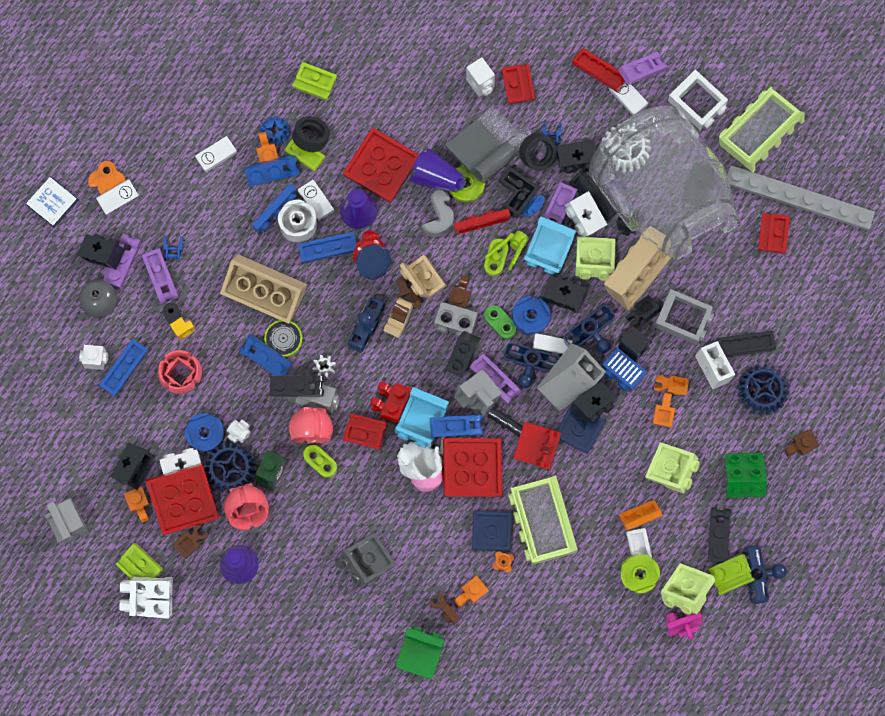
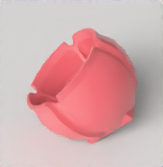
M176 350L164 356L165 360L161 361L158 366V378L164 388L168 387L169 392L175 394H185L195 388V384L200 382L202 376V368L198 359L195 356L191 357V353L184 350ZM180 363L192 371L182 385L170 377Z
M303 407L296 411L289 423L291 441L296 443L307 441V444H320L331 441L333 424L326 413V409Z
M252 483L229 489L230 493L225 500L224 511L227 520L234 528L250 530L251 525L256 528L266 521L269 505L265 494L260 489L254 487Z

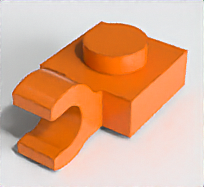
M266 132L258 133L261 146L256 147L260 163L277 159L278 155L275 144L268 143Z
M662 375L656 376V382L662 384H655V391L660 392L668 389L667 392L675 395H687L689 379L670 375V378Z
M663 394L662 406L656 405L652 425L672 428L675 408L670 407L672 394Z
M142 486L138 490L134 489L124 493L130 511L132 513L137 511L142 523L148 521L149 518L144 507L149 506V502Z
M476 575L461 587L464 593L457 597L454 602L459 608L468 600H471L474 604L488 593L489 590Z

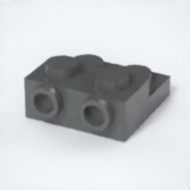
M375 533L347 548L340 555L341 565L343 568L349 569L352 574L351 580L355 585L359 584L361 588L396 566V563Z

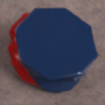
M372 230L365 231L362 235V240L356 243L353 260L361 276L374 280L386 274L392 260L389 250L379 240V234Z

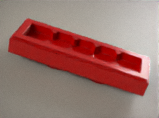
M584 48L572 60V65L616 92L625 83L618 69Z
M509 209L497 212L493 210L488 211L483 216H469L465 221L454 223L455 235L507 222L510 220Z

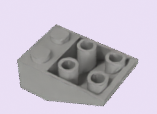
M571 343L538 385L537 389L558 411H561L595 386L606 371L584 348Z

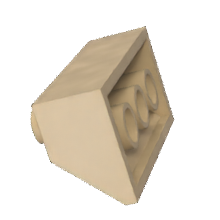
M650 226L641 234L639 241L631 246L627 256L619 261L615 271L607 276L604 283L607 292L627 311L631 310L675 254L668 236Z
M237 255L230 263L220 294L289 324L302 301L308 284L241 255Z

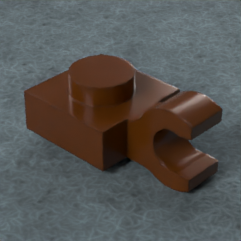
M461 275L458 288L452 287L448 304L467 309L471 292L466 290L469 281L468 276Z
M404 278L397 279L396 283L401 293L396 294L397 299L400 297L413 303L412 309L421 306L418 296L412 288L408 289Z
M811 429L794 437L792 440L795 444L786 447L784 452L787 457L798 451L803 456L820 445Z
M440 593L437 594L438 598H440L439 604L433 603L432 600L429 601L431 607L441 609L443 612L441 616L448 624L452 622L455 625L460 621V617L445 602L444 597Z

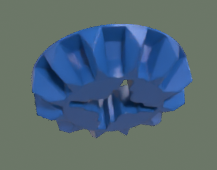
M274 116L268 117L262 122L260 133L266 132L268 143H274L277 146L283 144L288 139L290 128L283 118ZM274 124H276L277 129L280 130L276 132L275 137L272 131H269L270 129H273Z

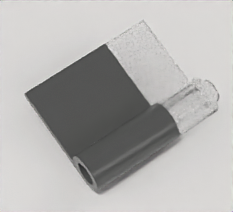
M493 106L449 141L445 147L479 182L485 183L519 155L521 143L532 133L522 128L518 131Z

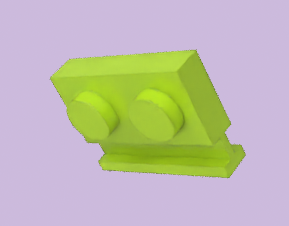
M302 62L292 88L327 101L336 82L337 75Z
M133 543L116 563L130 579L133 577L157 578L163 571V568L137 543Z
M744 554L709 569L710 574L715 578L714 584L718 588L719 595L755 581L752 578L751 569Z

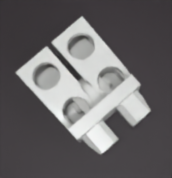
M133 577L131 580L120 582V592L130 593V599L120 600V611L130 612L129 616L169 618L172 615L173 577Z

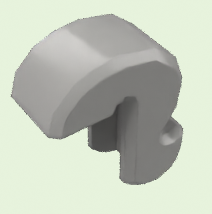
M436 189L430 197L438 220L422 225V231L430 237L442 236L449 232L454 225V213L447 206L450 204V197L445 190Z

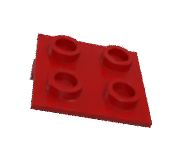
M524 422L513 459L550 470L561 432Z

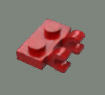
M379 382L377 387L379 389L378 394L387 396L388 399L384 403L380 399L372 397L370 405H372L371 410L381 412L380 415L383 419L399 423L410 398L412 388L397 383L391 387L385 382Z

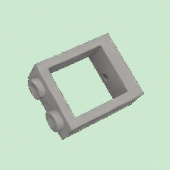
M670 289L656 321L655 328L697 345L699 340L703 342L707 331L704 330L706 323L710 324L714 314L711 311L713 307ZM675 299L706 312L696 335L665 322Z
M309 384V390L315 389V384ZM325 385L322 386L324 390L323 397H287L289 402L311 408H325L326 413L331 415L333 410L337 411L340 402L336 389Z

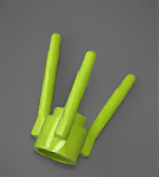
M516 231L515 234L510 233L505 240L485 256V259H488L510 241L511 248L516 250L508 267V270H512L522 249L529 240L528 236L521 231Z

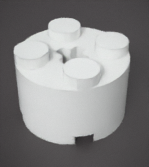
M289 201L278 214L281 233L288 241L304 242L315 235L317 229L316 214L313 207L305 201Z

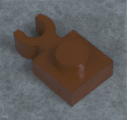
M197 525L194 528L192 535L187 531L173 543L185 559L201 547L198 541L205 540L209 535L207 532L204 535H198V531L202 528L201 525Z

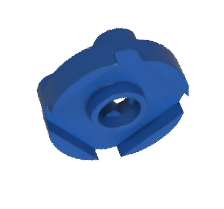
M526 296L518 300L512 311L513 324L525 335L542 332L550 320V309L546 302L540 298H532V296ZM528 311L536 314L534 319L527 318Z
M200 413L190 419L185 429V437L188 444L195 450H198V452H210L223 442L224 428L218 418L207 413ZM203 428L210 430L208 437L204 438V436L199 435Z

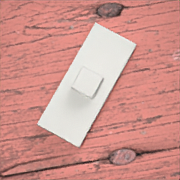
M536 333L534 335L533 349L563 355L568 348L562 338Z

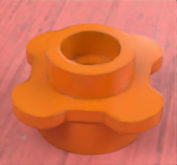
M500 551L495 554L496 561L493 564L494 570L500 569L509 573L512 570L511 562L514 560V556Z

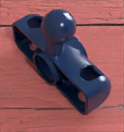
M371 297L368 300L363 312L359 314L354 330L348 340V346L359 353L363 352L370 336L376 331L379 323L378 320L386 306L385 301L376 297ZM371 303H372L373 305L377 306V308H376V309L370 308ZM354 337H356L361 341L359 343H356L353 341Z
M602 305L564 335L565 345L567 347L571 345L567 341L566 336L572 332L573 336L568 339L572 340V344L581 346L593 338L597 343L596 348L599 352H609L611 349L610 341L602 338L598 332L614 321L615 313L608 305ZM601 309L603 313L597 317L596 313ZM591 325L594 331L588 332L584 329V326Z
M511 342L506 345L503 355L505 361L525 367L524 373L518 378V383L522 388L532 386L533 378L531 374L533 369L549 373L560 359L557 355ZM512 345L519 347V351L511 350ZM535 356L537 361L530 363L527 361V357ZM549 356L555 357V358H556V361H555V362L548 361V357H549Z
M758 545L747 546L742 550V554L748 552L749 559L747 562L751 572L756 569L761 573L759 580L747 584L750 602L752 604L766 603L769 600L766 577L773 576L776 579H782L786 576L787 569L783 564H775L772 569H764L761 548ZM755 590L756 598L752 599L751 591Z

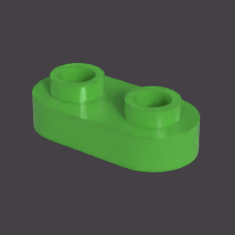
M495 305L486 309L485 321L503 339L514 337L516 327L509 316L500 307ZM496 312L498 315L497 317H492L490 314ZM509 326L510 330L504 331L503 327Z

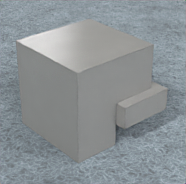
M482 369L459 386L454 398L463 409L469 405L475 415H482L483 419L487 416L491 407L497 403L502 392Z
M71 499L58 505L54 501L47 505L50 513L44 516L48 520L60 545L88 531L75 503Z

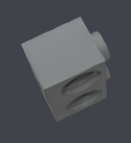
M441 302L434 322V328H437V331L448 334V332L455 333L456 337H459L463 331L472 334L478 313ZM443 316H450L452 320L449 323H444L441 321V318ZM462 321H467L470 326L468 328H461L459 324Z

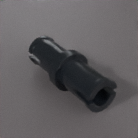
M493 406L487 417L500 424L502 429L506 428L520 437L523 425L513 420L511 415L507 416Z

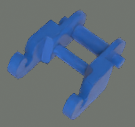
M543 122V135L556 136V140L553 141L557 147L558 143H560L558 138H561L562 123H559V131L557 133H547L545 130L546 122Z
M534 196L522 212L523 216H533V212L537 213L545 202L544 196Z
M164 236L163 249L166 252L164 254L166 260L177 258L180 261V257H182L180 252H183V237H180V245L178 247H169L167 245V236ZM169 250H178L177 254H169Z

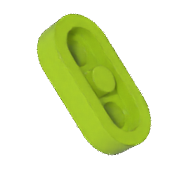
M503 239L493 240L489 246L488 253L500 244ZM507 243L501 247V252H495L485 260L484 270L489 276L495 277L502 273L508 254ZM491 265H496V266H497V269H496V270H492V269L490 268V266H491Z
M309 445L305 448L303 452L304 460L322 477L331 478L336 474V462L319 446ZM316 453L317 457L315 459L310 458V454ZM326 465L331 466V470L328 472L324 470Z

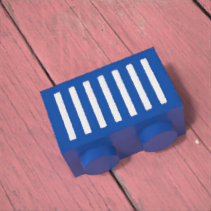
M618 347L602 364V368L606 371L604 375L609 379L614 378L618 382L617 385L625 392L628 390L631 393L647 373Z

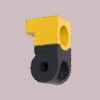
M167 303L163 307V315L179 340L196 331L190 320L186 323L184 322L176 304Z

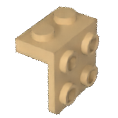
M426 255L421 256L409 266L403 262L400 264L402 268L400 270L401 274L412 283L410 287L420 297L430 299L447 286Z

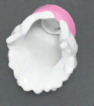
M413 441L403 444V448H400L397 455L400 472L410 478L412 484L419 491L430 492L437 489L443 481L442 457L439 454V447L436 446L435 450L428 446L422 448Z

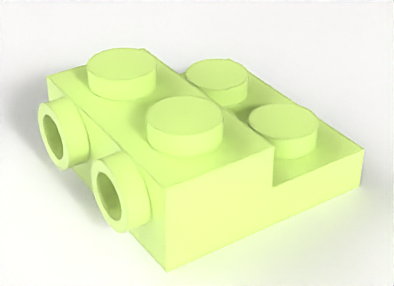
M577 236L575 276H579L584 280L590 277H598L600 280L605 281L607 276L614 272L615 239Z
M660 442L645 477L650 481L665 485L666 488L684 494L685 489H690L692 484L691 475L693 472H697L700 463L694 453Z
M680 563L661 591L662 600L666 606L670 608L677 606L685 614H698L706 602V594L715 582V578L713 575Z

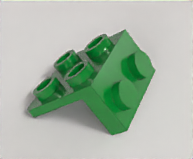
M725 454L724 460L727 475L726 498L765 497L767 478L763 454Z
M412 626L411 629L407 628L396 667L403 671L432 679L445 640L441 639L442 636L436 633L425 634L423 629Z

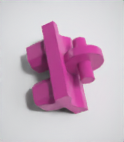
M700 611L698 614L684 613L685 617L678 619L676 613L666 615L669 637L678 634L680 638L687 636L689 641L692 640V633L697 632V627L703 625Z

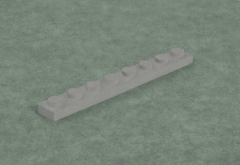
M730 165L724 183L725 185L867 231L871 227L875 214L874 211Z

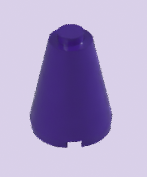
M426 149L427 152L422 151L413 166L415 175H411L412 183L456 193L464 188L466 184L464 175L430 149Z
M360 189L352 190L340 205L342 220L353 229H363L371 225L377 217L378 210L375 200Z
M232 546L221 556L220 571L229 582L236 584L247 583L257 573L258 558L255 552L247 546Z

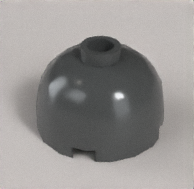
M97 279L89 281L82 287L79 300L86 314L94 318H103L114 311L118 303V296L111 284Z

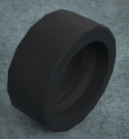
M305 116L296 122L292 138L293 142L300 149L307 152H318L326 146L330 131L329 127L321 119ZM300 130H314L321 138H307Z
M535 133L523 140L519 149V156L522 163L536 171H542L551 167L555 162L557 147L551 138ZM539 141L544 142L547 149L545 157L538 163L532 162L530 159L531 148Z

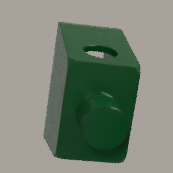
M267 450L255 475L256 485L273 492L288 462V458Z

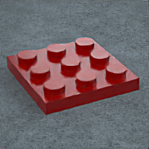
M372 127L342 174L391 204L413 170L419 154Z
M442 439L443 497H502L501 439Z
M202 463L146 479L163 535L219 519Z

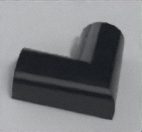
M510 166L498 181L513 192L503 205V209H509L510 215L518 219L540 187Z

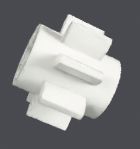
M320 355L318 361H313L317 367L312 369L313 372L318 371V375L325 376L328 379L330 373L335 374L332 367H335L336 363L330 362L331 356L323 358ZM325 364H327L328 369L324 368L323 370H321L320 365L324 366Z
M234 420L227 429V432L230 433L228 435L229 439L235 444L238 441L243 443L251 433L248 430L249 424L244 420L240 422Z

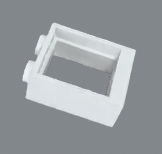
M694 70L669 95L668 101L701 131L704 127L708 128L714 122L713 118L717 114L720 116L725 112L728 99L700 73ZM696 83L702 86L719 102L703 118L698 116L681 100Z

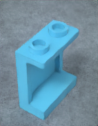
M540 216L537 223L538 226L528 251L524 256V260H527V265L535 268L538 265L545 268V272L555 275V272H561L577 230Z
M413 387L398 426L395 428V433L398 434L397 437L406 441L408 439L416 441L415 444L422 448H426V446L431 448L435 437H431L430 418L444 417L449 402Z

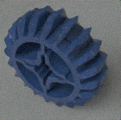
M757 364L755 370L749 367V373L744 371L742 374L744 378L739 379L742 385L737 386V389L741 391L737 396L744 397L740 401L741 404L748 403L745 407L746 410L753 407V414L759 410V415L762 416L765 410L766 414L770 415L771 409L776 413L778 412V407L783 408V402L788 400L785 395H788L790 391L784 388L788 387L789 383H783L786 379L785 375L779 377L781 370H777L776 373L773 372L774 366H771L770 370H768L767 364H764L762 369ZM767 376L769 377V379L766 381H761L758 378L755 379L754 377ZM749 382L755 389V395L753 397H751L748 392ZM774 382L778 387V397L774 395L771 389V385ZM767 384H769L767 386L766 393L765 391L764 393L761 392L758 396L761 387H765ZM761 398H765L768 401L771 400L772 402L768 404L758 403L757 401Z
M232 442L229 443V448H226L225 443H222L223 449L219 450V447L216 446L215 450L217 453L209 452L212 459H205L210 464L204 465V469L208 470L206 477H211L208 479V483H214V490L220 486V493H223L225 488H227V494H229V489L243 486L244 483L250 484L251 482L248 478H255V475L250 473L256 471V467L251 466L256 463L255 459H250L253 456L251 452L246 454L248 450L246 447L240 451L241 445L239 443L235 448H233ZM226 454H232L227 461L219 460ZM238 455L245 461V470L236 465ZM233 463L232 466H233V468H235V469H234V470H230V471L228 472L225 467H226V466H227V467H230L231 464ZM215 466L224 471L222 481L215 476ZM235 475L242 476L239 480L228 483L231 477Z

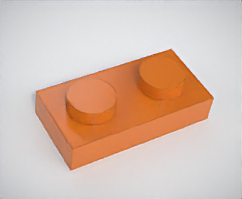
M655 500L619 514V518L626 530L636 528L662 516L661 509Z

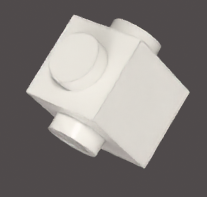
M84 345V349L80 351L79 361L82 362L84 368L104 370V365L108 362V352H106L103 346Z

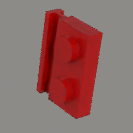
M529 64L502 67L508 105L530 100L535 101Z
M762 213L758 251L786 254L790 216Z
M350 413L343 441L381 450L386 432L385 428L388 423Z

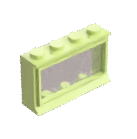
M770 87L759 95L758 100L754 104H749L745 112L741 116H737L728 129L725 128L720 133V146L751 172H754L755 164L760 159L764 161L768 157V151L773 146L779 147L781 138L786 133L791 135L797 122L801 124L805 122L804 112L799 111Z
M556 475L540 481L512 487L508 498L510 504L515 505L516 512L513 515L516 524L520 523L521 526L519 536L521 542H525L527 547L524 550L526 560L531 561V565L577 553L578 549Z

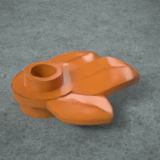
M104 161L99 164L96 171L90 174L88 185L89 187L98 186L99 193L103 194L126 180L124 175L117 171L116 166L112 162ZM105 167L110 168L109 174L104 173L103 169Z

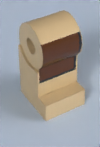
M399 297L383 331L399 338L405 330L413 303Z

